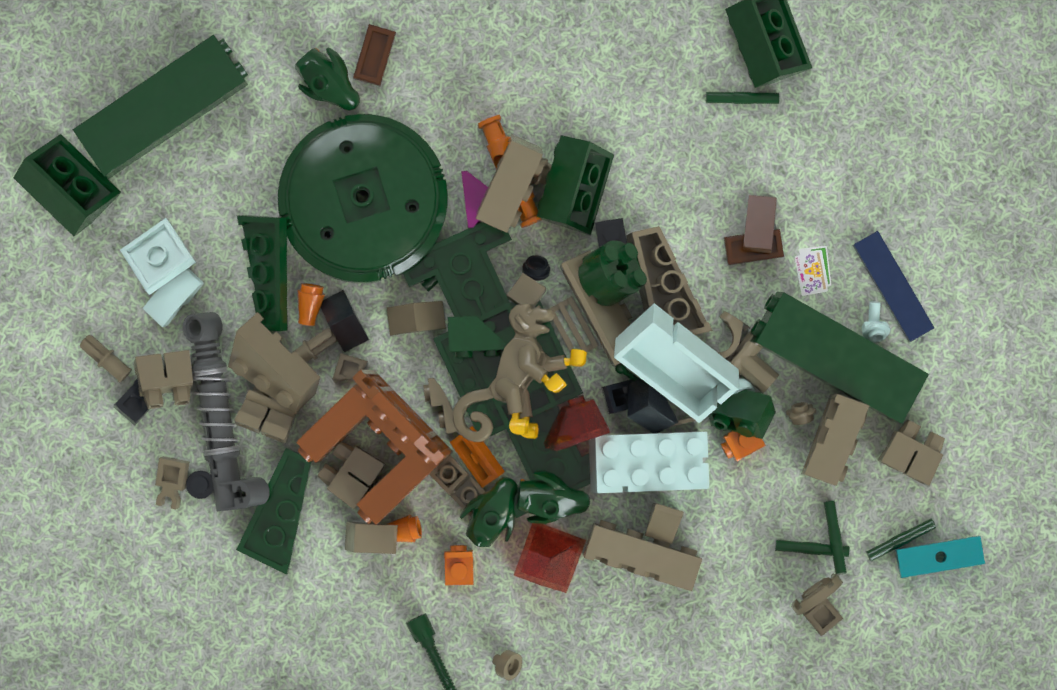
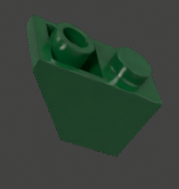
M477 316L448 317L449 352H455V358L472 357V352L484 351L485 357L501 356V350H504L507 344Z
M745 389L731 395L722 404L717 402V408L708 417L711 426L718 430H729L740 433L745 437L763 439L776 411L771 396Z

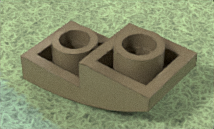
M428 378V384L423 385L425 402L431 401V407L443 405V411L438 412L440 428H446V433L458 432L453 423V408L446 393L435 378Z
M451 455L447 456L429 474L463 510L473 498L486 493ZM470 511L468 513L470 517L472 516L473 511Z

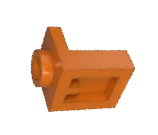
M733 431L723 435L724 443L720 444L728 459L733 457L736 462L766 446L763 439L745 437Z
M450 545V551H444L445 585H474L473 550H467V545Z

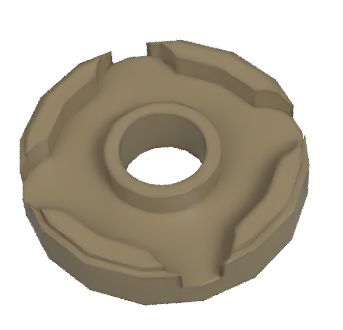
M834 573L831 575V578L821 579L803 592V595H801L803 600L800 603L797 599L792 602V609L797 615L809 611L834 593L842 585L843 581Z

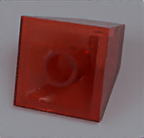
M584 395L569 399V405L561 407L544 441L545 449L558 451L610 433L609 427L594 399H585Z
M532 523L513 575L535 584L567 593L586 540L545 524Z

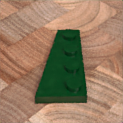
M238 215V225L243 226L245 236L244 239H241L243 251L248 252L250 267H247L248 277L252 279L255 291L252 293L255 313L258 312L264 318L261 323L268 330L287 331V217Z
M289 448L285 449L268 483L269 498L266 503L257 506L236 549L237 551L288 575L312 461L308 462L299 453Z

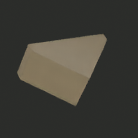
M443 301L418 302L387 307L390 336L446 329Z
M653 503L645 536L672 544L684 512Z
M346 521L345 550L354 553L396 554L398 525H375L374 523Z

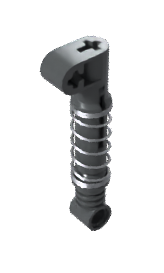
M205 312L188 315L183 322V333L186 339L195 345L191 347L192 350L196 351V353L192 354L193 357L197 358V360L193 361L194 365L191 367L192 377L194 380H201V385H197L198 390L194 394L199 395L200 405H198L197 409L201 410L202 420L199 424L204 427L205 433L201 439L206 441L207 450L203 452L205 460L209 462L216 511L237 510L262 505L269 498L267 482L261 477L240 479L237 457L240 455L239 445H235L239 440L234 438L233 428L236 425L232 423L230 414L234 410L229 408L228 398L232 395L227 393L226 383L229 379L221 377L228 370L226 362L222 360V356L218 357L221 349L217 350V346H220V343H216V339H219L223 330L222 320L215 312Z

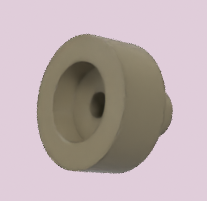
M506 650L501 655L496 654L492 660V663L496 665V674L508 681L516 678L522 668L521 655L511 650Z

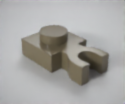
M165 456L159 458L155 485L161 486L162 491L157 496V506L164 505L165 497L168 496L172 500L171 509L180 508L181 499L178 490L183 491L186 489L189 461Z

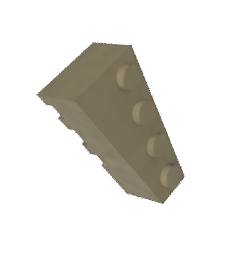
M600 520L599 524L593 523L583 553L585 559L592 561L596 559L614 568H624L643 577H652L659 582L688 591L693 590L702 562V558L696 556L697 550L681 546L679 551L670 548V543L657 539H654L653 542L642 539L644 533L629 528L624 533L615 530L617 525L608 521Z

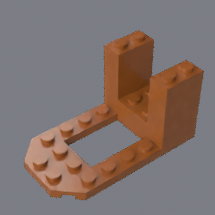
M361 369L352 377L356 384L296 443L300 446L297 451L308 462L314 461L315 463L321 462L367 417L370 419L367 424L376 434L384 433L389 438L387 445L398 456L403 453L405 457L356 504L360 508L357 511L360 517L368 524L373 521L377 525L453 450L375 370Z

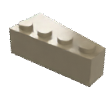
M660 226L631 232L626 235L628 243H632L637 248L639 265L647 277L646 284L639 290L644 312L655 303L674 318L673 325L679 322L694 335L713 331L709 322L706 321L697 299L694 298L687 284L688 281L684 273L681 272Z

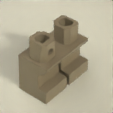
M189 350L164 353L163 358L161 353L135 357L133 365L135 375H137L140 397L144 396L148 409L163 407L162 394L172 393L174 405L189 404L190 390L193 385Z
M254 386L252 391L248 390L244 403L234 421L240 427L258 434L261 431L263 436L286 444L296 414L282 407L276 400L269 398V395Z
M906 420L899 431L892 433L889 443L877 461L898 472H902V474L924 485L930 486L943 457L940 451L945 438L936 433L929 432L924 444L915 440L921 426Z
M340 442L332 454L345 462L341 469L337 471L326 463L317 476L328 485L327 490L351 508L356 509V504L365 496L370 488L365 483L371 486L386 464L358 446L354 448L351 445ZM349 472H351L353 475H355L356 477H358V478L361 479L362 481H359L358 479H356L354 476H352L351 474H349Z

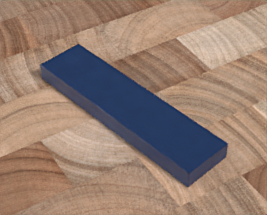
M879 231L853 244L852 246L908 342H912L934 329L932 322Z

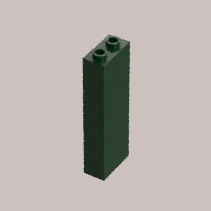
M213 34L72 129L104 177L110 179L248 85L244 79L248 76L247 72L239 61L235 64L229 57L232 50L224 38L218 41Z
M777 291L775 295L772 294L768 298L764 309L767 311L762 320L758 319L752 327L751 334L753 337L750 342L852 399L869 405L870 409L886 418L903 424L929 376L927 372L785 292Z

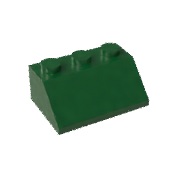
M742 0L725 9L729 24L738 42L739 51L744 58L749 77L755 88L769 85L812 69L787 0Z
M62 134L27 156L13 177L73 236H76L91 225L121 193Z
M561 135L554 149L551 169L546 176L543 197L538 203L537 217L549 223L591 235L614 154L590 141Z

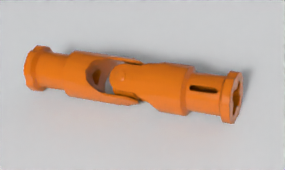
M500 115L490 117L478 123V128L483 130L488 142L486 147L496 170L510 138L506 136L500 123L502 119ZM533 190L528 201L522 200L518 211L522 212L520 216L522 221L520 223L521 228L543 220L537 217L538 209L533 200L535 197Z

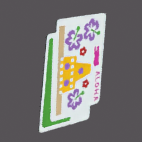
M827 246L799 249L800 255L795 256V263L802 296L827 292V286H831Z

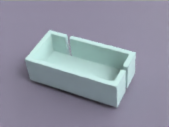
M654 303L616 337L614 358L700 423L717 408V402L722 404L739 389V369L679 322L673 325L674 318Z
M707 432L589 436L591 493L709 489L708 463H703V458L708 457Z

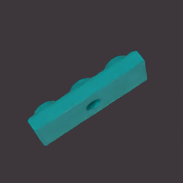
M979 535L895 549L900 578L985 564L981 536ZM942 551L944 558L938 562L935 556L938 552Z

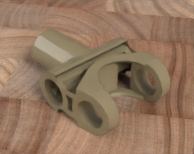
M724 311L719 317L728 325L727 327L732 333V344L726 351L717 353L738 368L739 375L741 374L763 394L774 383L779 374L757 356L763 348L750 342L753 337L751 334L752 329L735 316ZM749 328L750 331L740 342L742 330L745 332Z

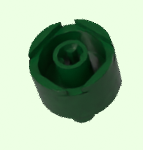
M609 241L585 255L582 259L583 263L579 266L578 270L579 280L585 293L589 297L593 295L599 301L596 303L602 306H612L639 291L646 284L647 277L639 265L637 248L632 243L625 244L620 241Z

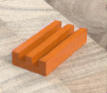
M473 426L470 427L472 431L477 432ZM461 435L450 441L452 447L482 488L505 473L484 441L473 442Z

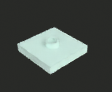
M167 218L120 249L149 295L196 263Z

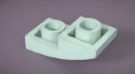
M187 268L160 287L143 309L161 327L168 326L181 307L189 304L204 282Z

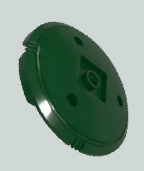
M372 114L347 115L344 119L339 117L338 121L334 119L333 122L328 121L308 133L293 149L280 177L278 211L280 217H287V238L297 253L307 263L323 274L340 281L362 284L377 283L381 281V278L387 279V276L391 278L393 274L398 276L409 271L433 248L439 238L446 218L448 191L446 179H443L445 177L442 174L443 169L439 168L441 166L440 161L429 144L419 134L403 123L391 118ZM349 146L351 148L350 152H345L344 147ZM364 190L368 193L369 197L366 202L361 203L357 201L356 194L358 191ZM410 205H415L416 210L410 211ZM326 232L331 233L330 238L325 237Z

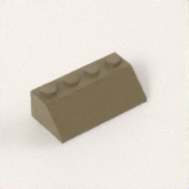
M589 250L565 261L560 265V269L612 366L620 363L614 358L616 337L630 326L628 320L632 316L625 303L620 305L618 302L612 306H602L596 303L599 301L593 295L589 297L583 290L578 270L579 266L583 263V257L591 252Z

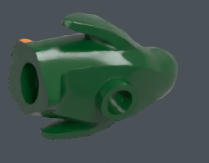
M329 47L326 48V52L330 57L328 58L317 48H314L297 61L295 70L307 84V86L299 84L298 88L305 95L317 101L339 106L348 111L358 107L360 95L352 87L348 78L346 64L336 51Z
M535 472L533 476L540 480L526 481L520 479L517 510L533 514L534 516L527 518V521L530 523L547 524L555 522L560 518L586 512L589 508L590 497L586 492L567 486L562 479L553 473Z
M502 477L488 492L473 498L462 511L461 519L470 511H473L466 530V536L474 545L490 547L505 528V542H508L515 527L514 499L518 491V485L513 479Z

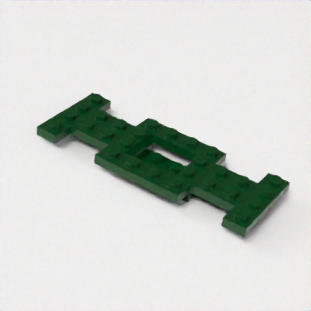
M481 222L474 228H468L436 243L417 265L403 273L409 287L435 276L454 317L477 316L506 344L514 338L515 331L510 324L509 314L511 309L517 304L509 302V299H507V295L487 254L488 251L511 241L509 232L506 233ZM539 300V302L537 303V305H536L535 307H537V306L539 305V306H541V308H543V305H542L541 301ZM543 323L542 325L548 327L550 331L538 335L536 339L545 354L550 357L565 355L551 323ZM448 332L433 338L460 398L469 392L489 388L496 378L501 356L485 357L484 351L472 352V357L455 358V352H449ZM570 365L567 366V369L548 372L547 376L549 378L557 373L567 384L559 393L550 391L543 382L538 383L534 379L527 387L533 416L530 417L529 423H537L539 429L536 439L525 438L510 431L509 424L512 415L508 414L507 403L492 398L474 403L466 410L469 417L474 411L488 415L493 423V431L490 437L503 430H507L530 481L540 480L535 478L533 474L544 471L553 473L562 479L567 486L575 490L590 484L589 453L581 456L558 407L559 404L583 394ZM471 420L475 430L479 431L481 428L480 422ZM518 491L514 499L516 518L527 514V512L517 510Z

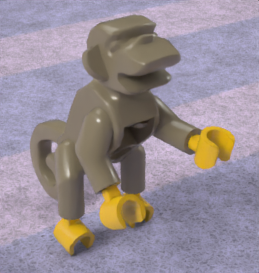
M521 303L511 309L509 320L515 331V336L503 350L496 378L489 388L467 393L459 399L454 407V426L465 439L473 442H483L492 434L493 423L488 415L478 411L470 414L472 421L480 422L481 428L477 432L472 431L466 425L464 419L465 412L471 405L492 398L507 403L508 414L512 415L509 429L512 433L531 439L538 437V424L529 423L530 417L533 416L527 387L534 379L538 383L543 382L550 391L559 393L567 384L557 373L549 378L547 376L548 372L567 369L568 365L582 367L586 363L587 352L580 349H571L570 358H565V355L550 357L545 354L536 337L550 331L548 327L542 324L554 319V310L543 309L539 305L535 307L532 303Z

